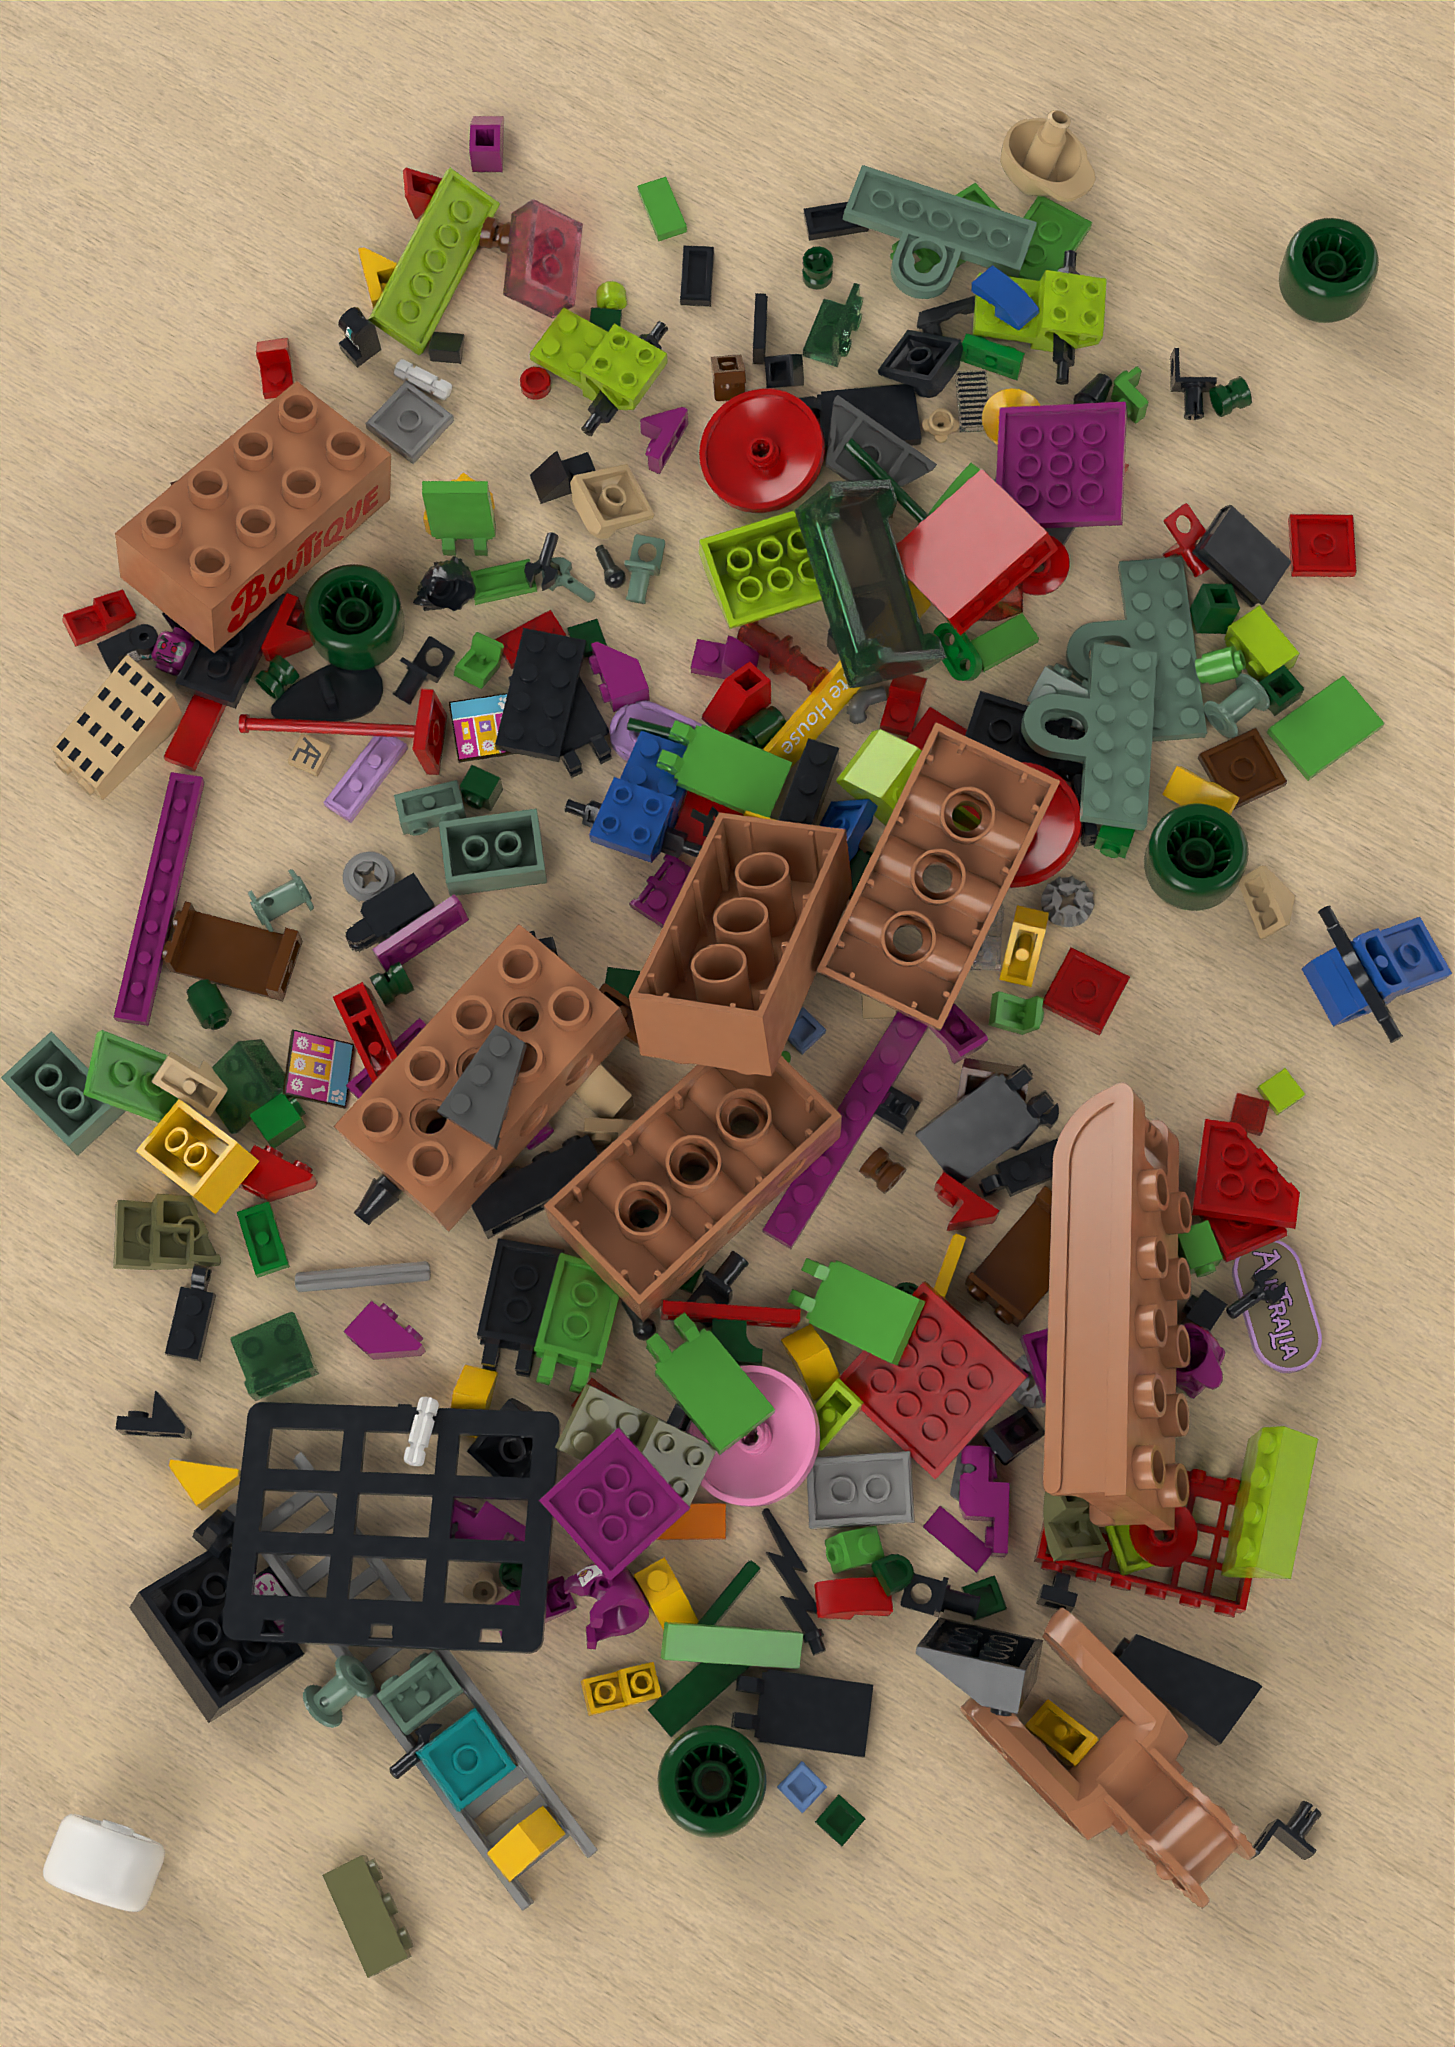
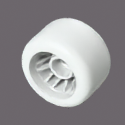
M69 1814L59 1825L44 1864L43 1877L49 1884L76 1896L116 1909L139 1912L144 1909L150 1899L164 1861L165 1849L160 1843L137 1834L133 1829L104 1819L100 1821L78 1814Z

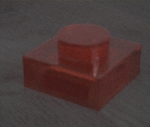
M1237 1093L1234 1098L1229 1122L1239 1123L1247 1133L1261 1136L1270 1101Z

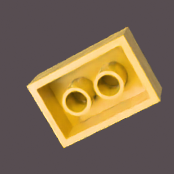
M178 1099L136 1150L139 1155L214 1214L220 1210L259 1162L238 1142L180 1099Z

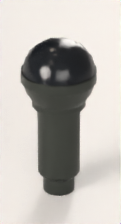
M603 545L597 546L595 548L596 556L604 569L606 585L615 589L621 587L626 580L625 572L615 565L611 555Z
M621 1299V1304L632 1321L634 1336L643 1341L651 1338L656 1333L654 1321L647 1318L643 1322Z

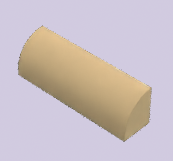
M538 1018L526 1020L521 1024L518 1031L525 1032L531 1030L536 1026ZM601 1064L575 1091V1094L599 1118L621 1119L634 1106L632 1095Z

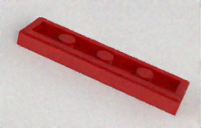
M663 1300L660 1318L662 1320L674 1321L685 1312L692 1322L712 1323V1319L747 1321V1326L795 1329L800 1323L801 1310Z

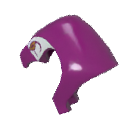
M594 1563L569 1576L563 1584L565 1594L571 1592L579 1596L597 1599L589 1612L590 1624L586 1626L587 1649L596 1650L597 1642L606 1638L633 1633L642 1627L649 1618V1607L645 1596L627 1567L610 1581Z

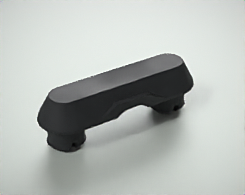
M975 296L919 312L917 328L922 329L923 333L942 336L940 323L949 320L956 314L967 315L974 313Z

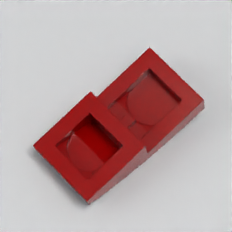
M122 589L93 598V605L63 614L62 622L75 647L128 624L136 619V613Z

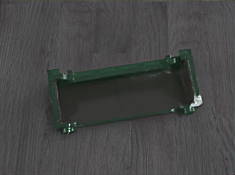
M890 479L828 482L795 509L849 688L863 687L927 671L946 658L939 637L934 633H927L925 635L923 633L888 517L893 514L897 505V498Z

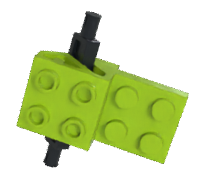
M1073 250L1064 252L1063 268L1058 269V272L1046 270L1040 281L1009 277L1027 293L1039 308V314L1019 331L996 317L995 306L975 294L973 335L1031 343L1030 349L1053 352L1052 359L1057 364L1055 382L1060 385L1069 383V367L1074 366L1075 349L1099 344L1104 331L1107 279L1080 275L1075 270L1077 252L1075 253Z
M563 307L530 352V360L582 389L583 396L593 401L588 408L591 416L581 427V430L586 435L593 436L600 423H609L618 410H634L668 363L667 353L661 350L662 347L659 341L668 331V327L663 322L658 321L650 334H641L638 337L614 323L609 332Z

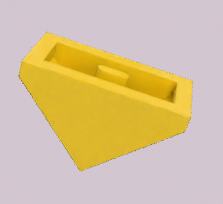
M811 1324L781 1339V1343L812 1400L814 1401L822 1397L840 1377L828 1346Z
M464 1365L453 1390L451 1408L489 1410L498 1372ZM466 1436V1437H470V1438L477 1439L478 1436Z
M172 1459L169 1462L170 1469L194 1504L201 1510L214 1503L240 1482L241 1471L239 1469Z
M541 1806L518 1823L487 1852V1855L510 1883L566 1833L545 1807Z

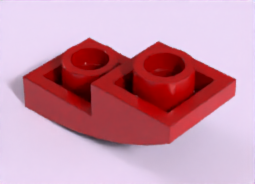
M877 1577L819 1581L814 1584L818 1618L851 1620L855 1615L889 1616L893 1612L892 1595L887 1597Z

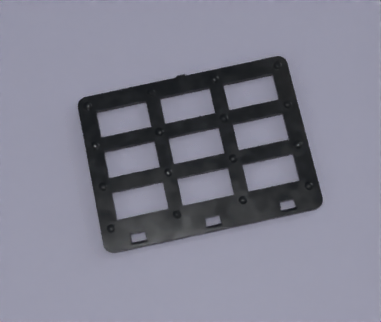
M259 1402L254 1404L249 1409L247 1415L222 1625L224 1634L233 1641L522 1654L537 1652L544 1642L554 1518L539 1500L556 1485L559 1450L555 1446L560 1438L561 1424L557 1416L551 1412L438 1408L436 1416L432 1417L435 1422L431 1435H438L435 1473L362 1472L366 1432L410 1434L414 1417L419 1414L417 1407H412V1404H398V1407ZM273 1429L344 1432L340 1471L268 1468ZM460 1437L533 1438L530 1478L457 1475ZM266 1491L337 1494L333 1534L261 1531ZM360 1494L432 1497L429 1536L356 1535ZM455 1498L528 1501L525 1541L451 1538ZM258 1554L330 1557L326 1598L254 1595ZM353 1558L426 1560L422 1602L349 1599ZM449 1561L523 1564L519 1606L445 1603ZM265 1621L284 1622V1633H263ZM373 1625L392 1626L393 1637H371L373 1635ZM482 1630L502 1631V1643L480 1642Z

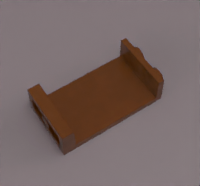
M185 901L182 911L178 910L173 920V929L175 931L171 941L168 940L163 948L162 958L169 971L199 980L208 979L214 984L283 1002L303 943L299 931L285 928L284 934L273 931L269 932L266 929L197 912L191 902Z
M1047 1186L1041 1189L1031 1206L974 1273L971 1272L967 1276L965 1285L969 1287L967 1292L980 1303L986 1301L995 1309L993 1313L999 1320L1006 1325L1013 1323L1017 1328L1049 1291L1052 1191Z

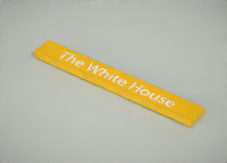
M910 581L904 585L765 746L764 751L792 762V768L802 756L808 738L816 740L931 606L929 600Z

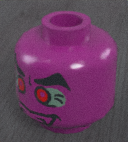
M174 627L172 632H160L151 654L152 660L156 662L155 668L178 677L195 643L190 640L192 635L177 627Z

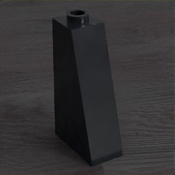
M1138 1634L1134 1635L1130 1640L1124 1637L1113 1651V1654L1168 1710L1215 1746L1222 1744L1262 1688V1685L1254 1680Z

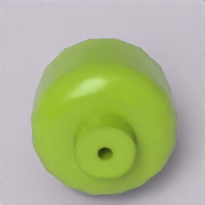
M614 281L602 283L596 291L597 308H625L627 298L623 285Z

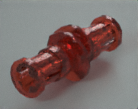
M759 621L742 625L738 631L737 639L739 641L747 643L757 650L758 654L770 660V672L774 675L786 672L792 678L795 677L805 684L807 690L811 693L829 673L826 667L817 666L800 652L801 647L798 645L791 647L793 643L791 635H787L780 640L779 636L775 633L769 632L760 626Z

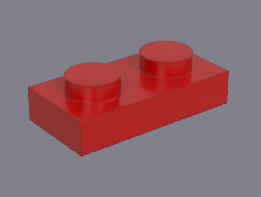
M549 610L495 640L504 645L502 655L512 670L514 669L523 628L566 636V633L553 612Z

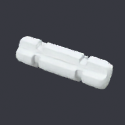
M404 359L397 362L394 370L396 377L404 381L407 378L408 382L428 393L433 391V395L442 400L450 396L452 390L451 383L443 379L438 381L439 378L418 366L413 368V364Z
M421 1397L417 1406L419 1414L414 1417L408 1440L410 1447H406L404 1461L409 1465L422 1466L424 1464L426 1456L424 1448H428L435 1422L432 1417L436 1416L439 1407L438 1401L433 1398Z

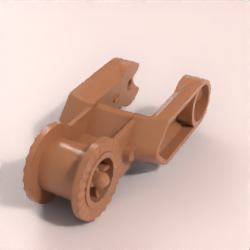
M1060 1607L1051 1616L1042 1638L1121 1717L1088 1751L1076 1767L1073 1766L1067 1771L1046 1749V1746L1036 1736H1033L1013 1713L1012 1716L993 1714L990 1712L989 1707L981 1706L972 1698L968 1699L960 1707V1711L1010 1766L1082 1837L1088 1841L1110 1827L1120 1836L1127 1832L1129 1837L1139 1847V1850L1146 1855L1148 1860L1154 1863L1157 1875L1162 1880L1171 1881L1175 1888L1181 1890L1185 1897H1188L1192 1903L1203 1909L1210 1900L1200 1886L1233 1852H1236L1246 1860H1250L1256 1854L1255 1848L1247 1840L1246 1835L1240 1832L1238 1826L1231 1822L1223 1807L1212 1803L1208 1796L1202 1794L1199 1788L1194 1787L1192 1782H1188L1181 1775L1184 1769L1176 1759L1189 1736L1171 1712L1084 1624L1069 1611Z

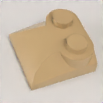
M628 464L574 475L570 482L572 502L588 532L594 537L600 539L610 538L616 530L653 519L655 516Z

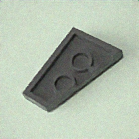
M496 1025L437 1110L438 1113L497 1150L502 1124L506 1120L509 1110L508 1104L513 1086L516 1085L527 1045L525 1042Z

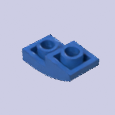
M993 265L972 282L971 292L995 306V316L1018 331L1039 314L1038 306L1027 293Z

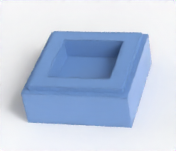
M802 1007L787 1041L803 1055L826 1033V1029Z
M801 1761L777 1788L803 1813L827 1786Z

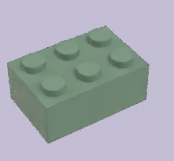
M537 808L439 822L445 879L450 896L547 883Z
M52 1031L1 1077L18 1097L77 1156L126 1112L123 1109L83 1095L89 1069Z

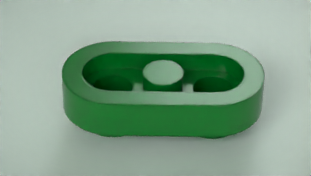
M950 623L938 625L932 634V645L951 676L958 681H972L976 679L982 670V659L966 633L964 632L960 636ZM953 634L954 643L951 645L950 636ZM968 660L970 661L969 670L966 669V662Z

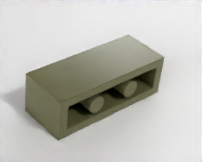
M361 1855L322 1875L367 1978L373 1977L412 1957L409 1949L413 1947L412 1940L405 1926L399 1929L393 1915L398 1913V1909L391 1894L387 1893L384 1895L378 1881L383 1879V1876L375 1859L369 1861L367 1855Z

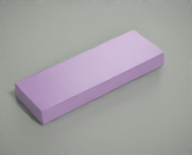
M374 736L323 802L325 807L352 823L408 749L407 744L397 737Z

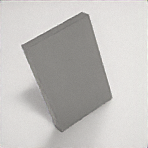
M910 1451L816 1457L815 1463L807 1476L810 1529L915 1523Z

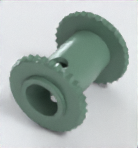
M1241 673L1238 678H1235L1237 689L1220 704L1213 701H1207L1204 704V713L1210 724L1220 734L1228 738H1235L1238 735L1236 723L1253 708L1266 711L1270 706V700L1264 688L1258 681L1247 674Z
M293 869L288 870L292 880L261 897L256 898L252 890L248 892L253 910L261 924L265 925L269 932L274 931L270 921L303 903H306L310 911L314 909L311 902L312 897L301 877L297 876Z
M342 1655L336 1660V1675L326 1685L321 1687L313 1684L304 1689L303 1701L306 1709L317 1722L326 1727L333 1728L342 1723L343 1715L341 1708L355 1695L365 1699L371 1697L375 1691V1683L371 1673L362 1662L352 1656Z

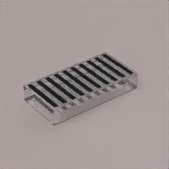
M987 370L956 371L955 386L959 433L984 431L982 412L986 402L989 400Z

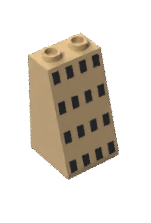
M127 654L53 744L51 750L57 758L54 763L67 776L72 772L79 779L76 783L89 796L95 793L104 800L178 728L183 714L174 695Z

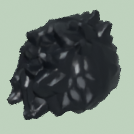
M453 556L450 561L434 562V566L430 567L425 573L417 588L418 596L413 601L414 605L423 606L424 611L449 608L452 611L461 610L464 604L474 598L477 590L469 567L465 566L462 562L463 560L461 558L458 559L456 556Z

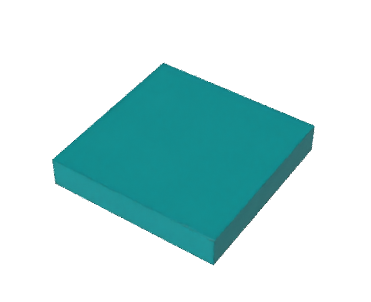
M476 1708L471 1709L415 1752L456 1812H460L516 1768Z

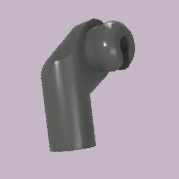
M883 686L860 691L853 696L847 706V714L850 715L851 723L859 724L865 722L867 719L865 711L869 705L887 701Z

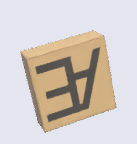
M301 733L287 761L289 765L318 777L332 748L329 744Z

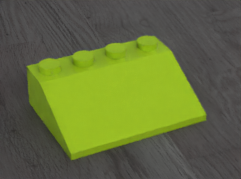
M821 502L699 540V555L706 576L729 629L851 592V587Z
M1285 1426L1262 1427L1248 1439L1240 1477L1241 1483L1237 1492L1221 1576L1291 1579L1318 1438Z

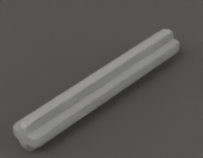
M423 1261L298 1272L295 1275V1287L298 1292L422 1282L430 1280L431 1270L429 1263Z

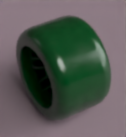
M1322 218L1306 224L1291 238L1280 267L1279 287L1285 302L1295 313L1314 322L1332 323L1352 316L1364 305L1374 284L1379 266L1376 246L1368 233L1361 227L1344 219Z
M347 564L330 569L314 582L305 599L304 618L311 641L318 653L336 667L347 670L373 668L390 658L402 641L405 619L399 595L392 582L374 568L358 564Z
M1201 803L1182 805L1163 816L1153 829L1144 856L1146 878L1153 891L1166 903L1176 908L1189 911L1213 908L1224 902L1235 891L1244 874L1249 855L1247 838L1239 823L1224 810ZM1187 859H1195L1200 865H1193Z
M721 1725L698 1726L677 1737L662 1757L657 1778L660 1800L670 1818L683 1830L704 1838L725 1837L740 1831L748 1825L756 1816L763 1803L767 1782L763 1760L753 1743L740 1732ZM709 1772H716L723 1779L721 1789L715 1793H709L702 1787V1779Z

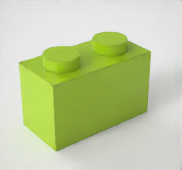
M1260 605L1228 627L1224 638L1227 647L1234 646L1237 651H1242L1248 674L1255 680H1259V682L1282 665H1285L1288 670L1294 667L1300 654Z

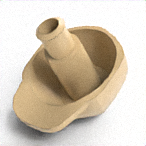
M1052 110L1048 113L1047 119H1023L1007 131L1001 149L1000 163L1007 177L1022 193L1031 196L1054 197L1059 201L1070 202L1091 191L1096 181L1095 171L1087 159L1085 147L1068 129L1071 119L1065 112Z

